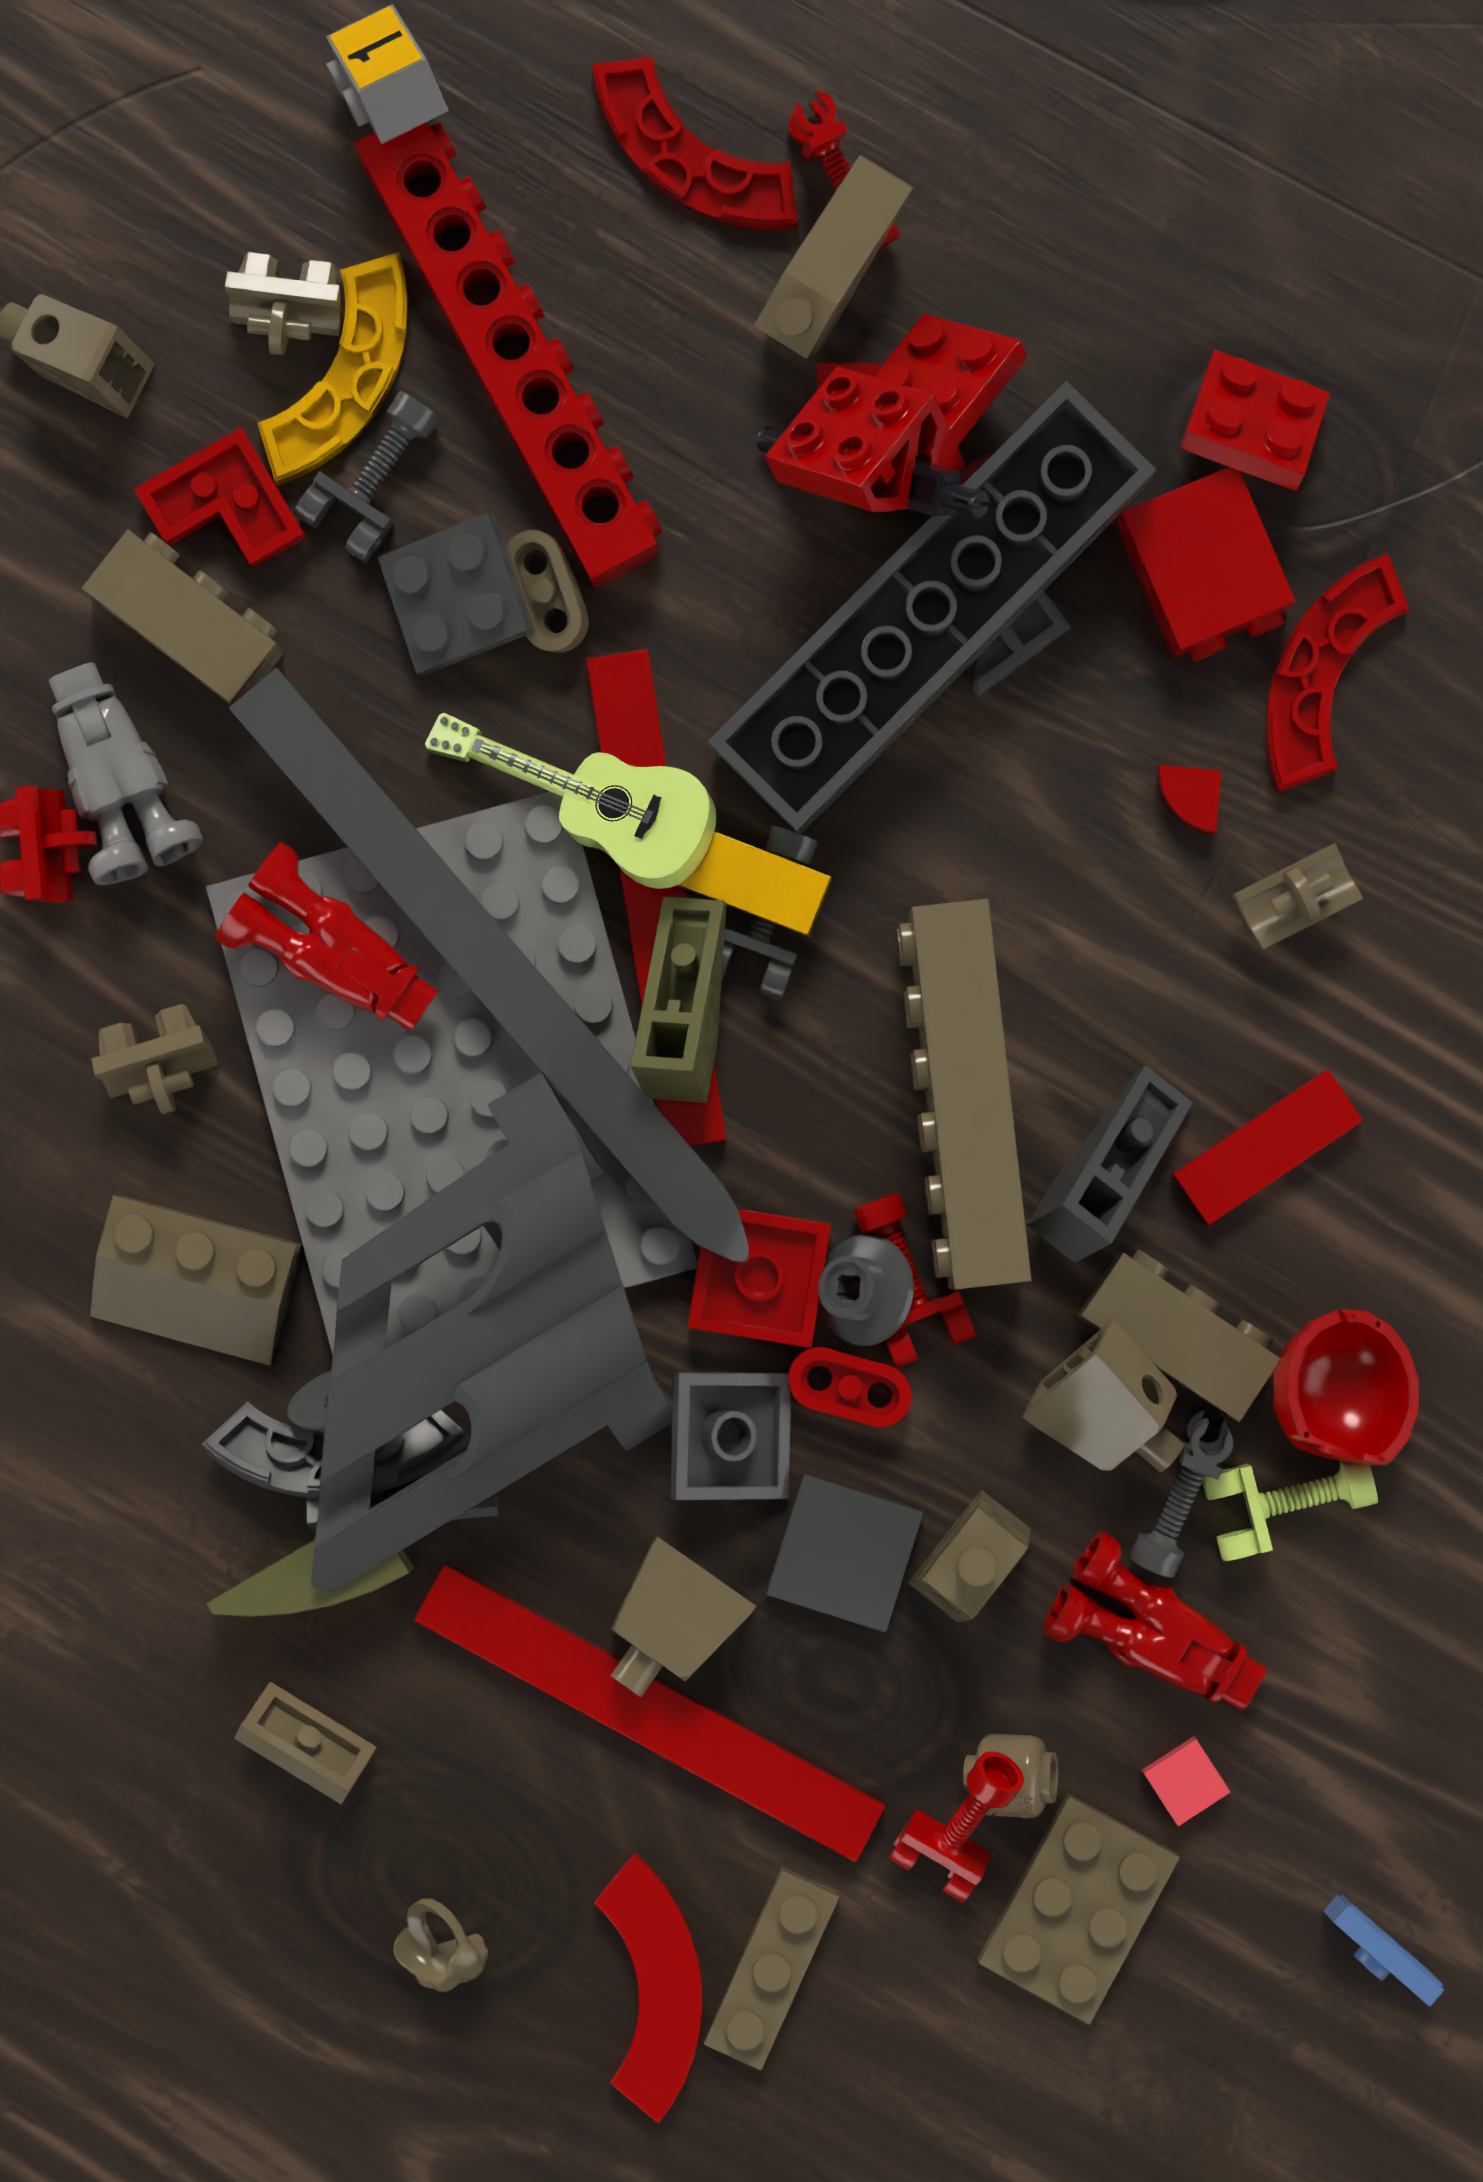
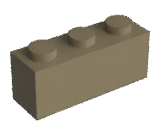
M127 529L86 581L82 589L99 605L229 705H233L261 681L284 654L277 643L272 640L278 630L250 608L240 616L223 603L229 593L201 570L191 578L175 566L174 563L180 555L156 535L150 532L143 541Z
M1137 1250L1132 1258L1125 1253H1117L1076 1315L1098 1330L1114 1319L1163 1374L1228 1418L1240 1422L1278 1365L1280 1358L1268 1350L1274 1340L1244 1320H1241L1237 1328L1215 1315L1221 1304L1198 1288L1189 1285L1183 1293L1163 1280L1169 1269L1141 1250Z

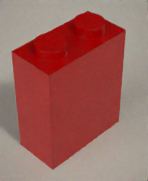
M1231 467L1225 468L1124 510L1115 523L1173 659L1188 653L1193 662L1212 656L1228 647L1224 638L1247 629L1250 638L1267 633L1285 623L1281 614L1286 613L1296 602L1239 470Z

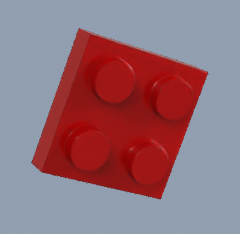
M1214 349L1179 448L1297 492L1310 460L1330 392Z
M738 1209L749 1245L748 1259L745 1262L732 1261L700 1246L687 1328L811 1348L819 1303L818 1285L825 1266L831 1224Z

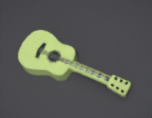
M446 713L438 716L425 742L426 748L430 753L464 762H469L470 758L562 796L559 821L571 838L579 844L606 852L626 875L646 887L662 889L681 884L696 870L710 846L716 826L715 805L702 783L684 770L666 766L634 767L622 762L613 755L598 752L588 756L576 772L571 774L485 738L478 728Z

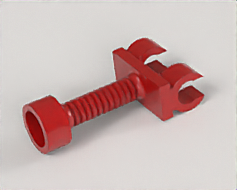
M816 90L814 95L818 103L810 101L808 106L820 124L808 122L804 117V111L800 103L797 101L794 111L791 112L788 119V132L797 144L803 146L800 153L805 163L815 157L821 159L820 162L825 164L823 168L827 170V175H831L829 179L833 181L832 185L834 187L837 186L835 188L837 191L851 169V166H848V160H845L846 156L842 155V149H839V143L848 130L843 120L835 122L836 105L833 99L827 93ZM895 223L880 249L902 236Z
M899 1191L853 1209L861 1232H870L893 1242L905 1255L912 1271L914 1294L909 1314L897 1332L885 1340L895 1367L899 1368L918 1360L905 1325L937 1312H941L953 1344L956 1345L976 1337L974 1327L960 1292L957 1289L933 1299H929L927 1295H924L926 1292L922 1289L923 1284H919L921 1279L917 1278L919 1274L915 1272L916 1267L912 1266L914 1262L910 1260L912 1257L908 1255L909 1249H905L907 1244L903 1243L905 1239L901 1237L903 1235L902 1231H899L901 1220L908 1215Z
M985 1752L975 1762L967 1774L966 1782L970 1793L946 1826L916 1809L909 1822L904 1825L895 1839L893 1845L896 1847L887 1857L888 1860L907 1871L914 1865L920 1853L948 1868L950 1871L947 1877L950 1880L941 1891L961 1903L965 1902L975 1885L982 1879L991 1855L989 1851L968 1840V1838L990 1808L1001 1809L1008 1806L1024 1783V1777L1018 1765L1011 1758L999 1752Z

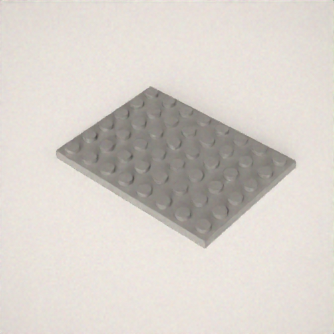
M547 792L416 828L641 1089L631 1068L636 1037L583 845L571 838L559 821V811L563 797L553 792ZM349 847L299 860L298 874L321 897L328 896L343 903H348L354 915L385 939L406 960L408 966L413 964L420 968L416 976L439 991L411 1032L389 1017L382 1023L376 1018V1013L353 1006L309 981L296 980L294 975L282 964L280 957L265 948L255 944H248L233 950L222 945L332 1354L342 1259L509 1144L487 1104L542 1072ZM255 873L206 886L217 930L234 903L245 892L295 931L308 934L310 931L301 919L279 905L263 898L248 887ZM549 1081L572 1122L579 1130L604 1174L592 1180L591 1183L624 1288L696 1269L698 1262L691 1239L674 1226ZM484 1226L392 1281L385 1349L472 1297L481 1287L493 1269L500 1252Z

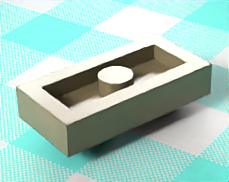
M271 1681L234 1737L237 1741L341 1805L377 1748Z

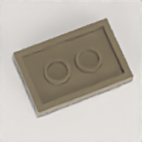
M1067 1793L977 1958L978 1963L1090 2025L1180 1859L1179 1855Z

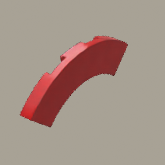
M653 57L592 64L597 96L604 117L615 139L629 160L661 192L682 206L702 216L725 224L762 230L798 229L791 162L763 163L745 160L719 149L713 150L697 139L686 129L683 121L677 116L667 101L656 74Z
M1388 552L1360 565L1327 589L1304 614L1292 631L1280 654L1271 680L1265 719L1266 749L1270 772L1277 793L1338 770L1331 741L1330 720L1334 698L1333 693L1339 676L1349 658L1368 636L1381 626L1406 614L1410 610Z
M634 1852L594 1901V1904L609 1918L623 1938L634 1964L639 1989V2012L635 2033L623 2061L610 2079V2084L659 2124L674 2103L694 2059L702 2015V1978L698 1954L679 1904L655 1870L640 1855Z

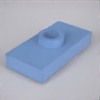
M1337 1894L1324 1909L1325 1914L1332 1922L1361 1946L1353 1956L1381 1981L1391 1972L1429 2007L1444 1991L1442 1988L1443 1984L1437 1977L1345 1896L1342 1895L1340 1897Z

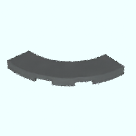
M248 1401L202 1443L206 1454L222 1467L246 1481L287 1495L306 1498H319L324 1436L315 1435L313 1431L296 1428L274 1420L260 1412ZM440 1410L375 1450L371 1494L404 1485L433 1471L469 1444L468 1434Z

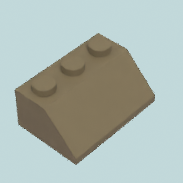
M113 1195L96 1254L90 1317L272 1366L304 1252L303 1244L131 1197Z

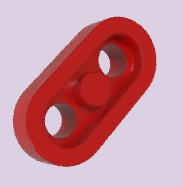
M812 1347L804 1350L793 1360L788 1373L791 1393L803 1406L869 1426L888 1427L894 1425L906 1415L911 1405L912 1392L910 1384L898 1369L887 1364L830 1348ZM816 1366L826 1367L831 1373L829 1386L822 1390L813 1389L807 1382L808 1372ZM876 1383H884L891 1390L890 1401L882 1407L873 1406L868 1401V1390Z

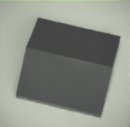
M674 1372L670 1499H789L791 1390L788 1383V1373Z

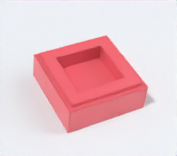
M1194 1736L1141 1770L1177 1826H1180L1230 1793L1225 1782Z

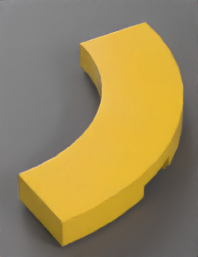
M399 252L340 270L345 294V318L339 341L340 347L330 369L321 382L318 381L297 403L274 417L257 423L277 486L316 470L340 454L363 432L386 400L399 371L408 332L409 300L407 280Z

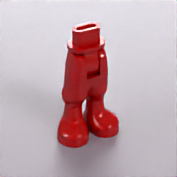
M281 841L259 867L249 882L248 887L263 898L279 905L301 919L309 928V933L305 934L295 931L274 916L256 899L244 892L228 912L214 940L224 947L233 950L248 944H255L265 948L280 957L282 964L294 975L296 980L309 981L353 1006L376 1013V1018L382 1023L389 1017L411 1032L439 991L416 976L420 968L413 964L408 966L406 960L385 939L354 915L348 903H343L328 896L321 897L313 891L298 874L299 856L290 846Z
M1104 1531L1098 1532L1075 1562L1071 1570V1577L1081 1584L1127 1606L1134 1614V1619L1119 1617L1096 1602L1085 1592L1067 1582L1063 1584L1052 1602L1042 1627V1634L1062 1643L1071 1640L1078 1634L1090 1636L1107 1644L1111 1653L1122 1661L1124 1666L1139 1667L1175 1686L1193 1693L1202 1694L1212 1703H1217L1222 1699L1238 1710L1243 1711L1261 1684L1267 1668L1246 1656L1247 1647L1245 1645L1233 1642L1214 1623L1180 1600L1172 1587L1153 1581H1142L1133 1575L1121 1563V1544Z

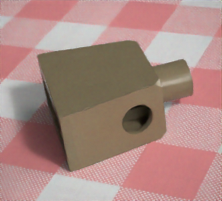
M39 294L34 298L29 309L10 302L0 313V337L11 342V350L37 374L128 419L155 363L118 326L43 294Z
M1114 1319L1108 1322L1039 1382L1022 1416L1034 1427L1097 1468L1106 1471L1113 1470L1133 1452H1137L1156 1470L1162 1472L1174 1462L1184 1447V1443L1164 1427L1177 1397L1175 1387Z
M980 1490L908 1584L955 1621L972 1620L1028 1549L1031 1528L983 1490Z
M655 1537L643 1558L611 1627L612 1631L632 1645L610 1676L640 1697L643 1696L662 1667H665L680 1679L686 1681L749 1617L756 1605L659 1537Z

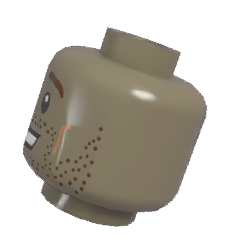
M989 1734L981 1740L976 1755H967L965 1757L963 1767L965 1793H970L966 1782L967 1774L978 1758L985 1752L994 1751L1008 1756L1022 1771L1024 1777L1023 1786L1009 1805L1001 1809L990 1808L986 1815L1035 1818L1042 1813L1046 1803H1054L1056 1800L1059 1776L1057 1755L1055 1752H1048L1044 1741L1039 1737L1032 1735Z

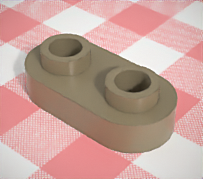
M527 530L518 533L506 546L535 629L534 633L526 635V637L534 646L545 651L554 653L570 651L577 647L584 639L588 630L589 617L567 551L556 537L538 530ZM543 552L547 558L546 569L541 574L535 575L531 568L532 559L538 553ZM563 611L567 616V625L563 631L555 633L551 626L552 617L556 612Z

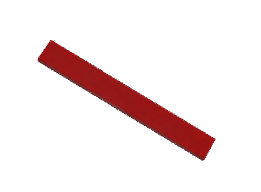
M648 649L587 658L601 753L613 755L622 762L634 767L666 766ZM620 868L641 1004L643 1005L663 897L688 898L687 891L679 886L662 889L646 887L635 882ZM715 1065L713 1066L707 1103L657 1099L658 1110L689 1146L726 1140Z
M447 1563L441 1569L414 1621L854 1862L859 1858L886 1807L882 1801L657 1678H654L642 1697L638 1696L610 1676L621 1661L619 1657Z

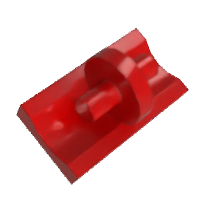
M33 785L15 788V798L0 803V837L20 838L21 859L2 862L0 867V891L6 895L24 896L25 900L57 904L72 902L71 873L81 872L79 850L97 847L96 833L78 831L76 810L66 809L63 790H45Z

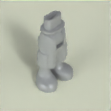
M93 662L86 663L50 678L49 684L57 701L53 705L52 711L57 719L59 737L69 766V771L67 772L69 789H71L80 817L90 821H97L102 838V850L92 857L88 866L94 883L97 885L114 884L136 878L148 871L145 858L140 847L135 842L122 812V808L126 803L133 804L142 824L146 836V844L155 866H166L176 862L199 848L203 843L199 826L189 820L176 821L168 814L159 796L163 793V789L167 787L168 782L155 757L156 754L146 742H142L128 713L116 698L113 686L103 684L96 664Z

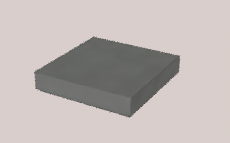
M803 1473L766 1595L886 1633L924 1512Z

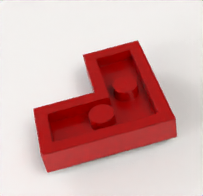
M242 427L134 489L164 542L169 546L222 517L249 564L254 569L306 539L305 534Z

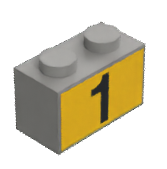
M393 4L326 36L336 58L326 63V66L342 99H345L358 127L369 122L381 144L449 111L425 55Z

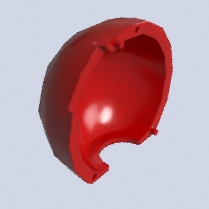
M1339 1309L1308 1321L1285 1344L1272 1380L1273 1411L1286 1439L1302 1451L1328 1459L1364 1465H1386L1390 1463L1409 1441L1419 1408V1379L1408 1347L1393 1327L1368 1311Z

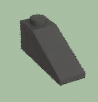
M1147 1065L1139 1068L1055 1177L1027 1226L1074 1263L1112 1244L1193 1102Z

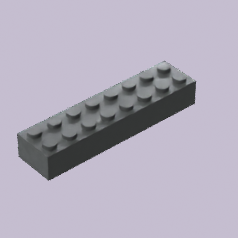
M1065 381L962 485L988 493L989 502L979 503L988 506L986 513L981 518H975L972 515L956 510L950 516H931L707 741L710 747L796 833L802 834L1152 483L1157 469L1071 384Z

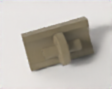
M248 252L238 273L228 271L225 293L229 297L230 323L247 325L248 333L268 335L270 354L284 355L288 338L310 341L311 333L340 336L343 322L340 288L336 283L335 265L332 262L309 260L302 265L300 280L279 278V262L271 255Z
M1335 843L1232 895L1260 951L1363 899L1358 887L1349 875Z
M184 1004L160 1010L155 1015L160 1037L140 1044L137 1032L131 1023L121 1022L99 1030L100 1056L91 1058L96 1078L102 1080L111 1098L129 1093L134 1105L155 1099L163 1115L176 1110L173 1093L194 1087L191 1073L218 1065L213 1046L200 1025L197 1026Z

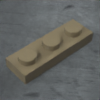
M781 1867L705 2035L704 2045L758 2070H762L840 1897L839 1892L785 1867Z

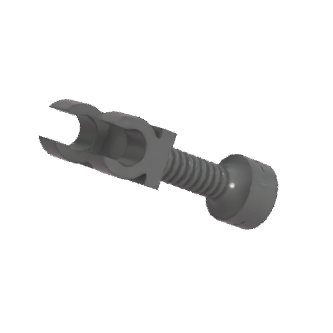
M403 391L398 392L386 411L392 420V430L389 429L388 435L385 434V440H381V445L377 446L378 450L373 452L374 455L370 457L371 461H367L366 464L368 466L364 465V471H360V476L356 477L357 481L352 483L353 486L345 489L319 471L313 480L314 483L303 494L293 512L297 515V518L312 528L317 529L337 500L364 518L352 532L345 548L349 553L366 564L373 558L383 543L385 536L394 527L390 518L370 506V497L373 498V492H377V487L381 486L380 482H383L385 480L384 477L388 476L387 472L392 470L391 467L395 465L394 461L397 462L399 459L397 456L400 457L402 455L401 451L404 452L405 446L409 445L408 441H412L414 438L427 440L441 420L428 407Z
M772 825L763 849L800 865L810 866L818 842L799 833ZM754 916L755 918H751L753 924H749L751 930H747L745 934L725 928L722 980L734 946L771 958L759 994L781 1001L797 954L771 945V938L769 936L773 934L771 930L775 928L774 923Z
M1204 1406L1192 1411L1187 1418L1186 1432L1188 1438L1180 1437L1184 1447L1178 1455L1180 1463L1184 1467H1181V1472L1178 1474L1179 1478L1175 1480L1177 1484L1173 1485L1174 1489L1170 1492L1172 1495L1168 1496L1169 1501H1166V1506L1163 1508L1164 1512L1160 1515L1162 1518L1158 1519L1159 1523L1156 1524V1529L1152 1533L1138 1534L1129 1554V1558L1139 1566L1165 1577L1174 1578L1184 1557L1185 1553L1178 1548L1176 1537H1179V1532L1182 1530L1181 1526L1185 1523L1183 1520H1186V1515L1189 1514L1188 1509H1191V1503L1194 1502V1498L1197 1495L1196 1492L1200 1489L1198 1487L1202 1484L1200 1480L1204 1479L1203 1475L1218 1480L1222 1472L1220 1462L1227 1459L1233 1449V1438L1224 1415L1220 1420L1216 1435L1208 1439L1201 1438L1209 1425L1208 1418L1202 1419L1205 1412Z

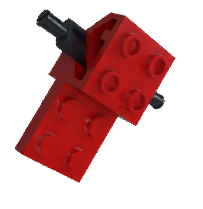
M923 314L874 376L836 366L785 431L774 429L768 425L759 431L757 437L770 441H757V448L766 453L765 458L777 482L871 512H887L908 508L931 516H950L956 510L972 515L975 518H981L988 510V506L979 503L989 502V495L985 491H978L959 485L961 478L959 471L963 468L965 462L958 449V445L1027 359L1026 352L1020 339Z

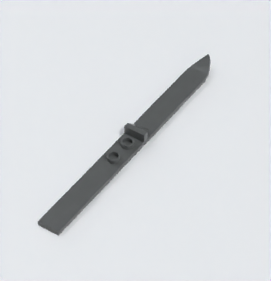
M277 667L229 707L230 711L674 1226L703 1248L732 1261H747L749 1245L740 1214L724 1185Z

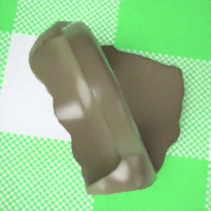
M419 1899L408 1908V1927L404 1928L396 1937L393 1953L400 1965L415 1975L419 1984L439 1992H448L455 1988L458 1983L468 1982L477 1978L482 1973L488 1957V1949L485 1947L483 1938L479 1934L466 1936L461 1924L453 1913L442 1903L434 1899ZM426 1912H432L441 1917L451 1929L455 1940L437 1945L427 1926Z

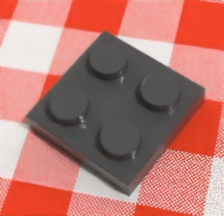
M484 513L377 557L416 674L428 675L535 632L495 514Z

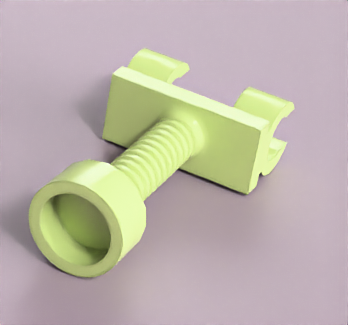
M1340 1461V1469L1337 1474L1333 1475V1478L1329 1476L1327 1480L1321 1478V1481L1317 1479L1315 1482L1309 1481L1308 1484L1306 1482L1302 1485L1297 1484L1296 1487L1292 1485L1290 1489L1288 1487H1285L1284 1490L1280 1488L1278 1492L1272 1490V1494L1268 1491L1266 1495L1258 1493L1252 1466L1248 1463L1222 1469L1218 1480L1203 1475L1202 1483L1206 1499L1208 1498V1500L1243 1492L1252 1528L1236 1530L1216 1536L1222 1559L1224 1561H1231L1257 1553L1272 1551L1273 1548L1265 1521L1270 1517V1514L1276 1516V1513L1280 1515L1282 1512L1288 1513L1289 1510L1292 1512L1295 1509L1300 1510L1301 1507L1304 1509L1307 1508V1505L1309 1507H1312L1313 1504L1317 1506L1319 1502L1325 1504V1500L1329 1503L1331 1499L1337 1501V1498L1347 1501L1352 1509L1377 1504V1490L1370 1465Z

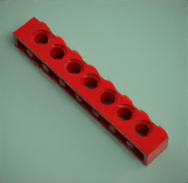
M425 122L381 144L375 132L355 142L354 146L365 172L593 590L657 557L659 552L655 537L662 534L663 530L649 503L644 500L636 505L625 483L634 478L618 447L614 446L606 450L595 429L603 426L604 423L590 395L586 391L577 396L566 375L573 372L574 367L557 337L547 342L538 326L537 321L544 318L545 315L534 292L528 283L518 288L507 267L516 262L505 239L499 230L488 234L479 218L478 213L486 210V207L475 184L469 175L461 180L456 176L448 160L457 156L441 123L437 122L429 126L428 122ZM422 175H431L441 181L437 191L427 197H417L408 191L412 181ZM458 228L470 234V239L466 246L458 251H446L437 245L440 236L449 229ZM480 282L495 284L500 289L498 297L492 303L484 306L471 303L467 300V294L475 284ZM508 336H521L530 343L527 352L516 360L504 359L496 353V348L500 341ZM548 389L556 393L559 397V402L555 409L547 414H535L525 407V403L529 395L534 391ZM568 443H578L589 451V456L585 463L578 468H563L554 460L560 447ZM603 496L614 500L619 509L616 516L609 522L594 523L584 515V509L592 499Z

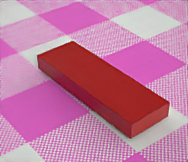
M1326 1069L1171 1173V1175L1204 1224L1210 1225L1354 1128L1363 1119L1329 1069Z

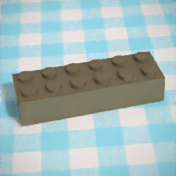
M979 899L915 906L911 908L906 918L907 923L899 924L896 934L900 966H912L914 986L906 987V991H903L907 1028H919L921 1049L913 1050V1053H910L914 1090L925 1089L928 1112L917 1115L921 1153H933L935 1176L925 1177L924 1186L928 1215L939 1214L942 1239L931 1240L935 1277H946L947 1287L950 1289L1032 1281L989 900Z

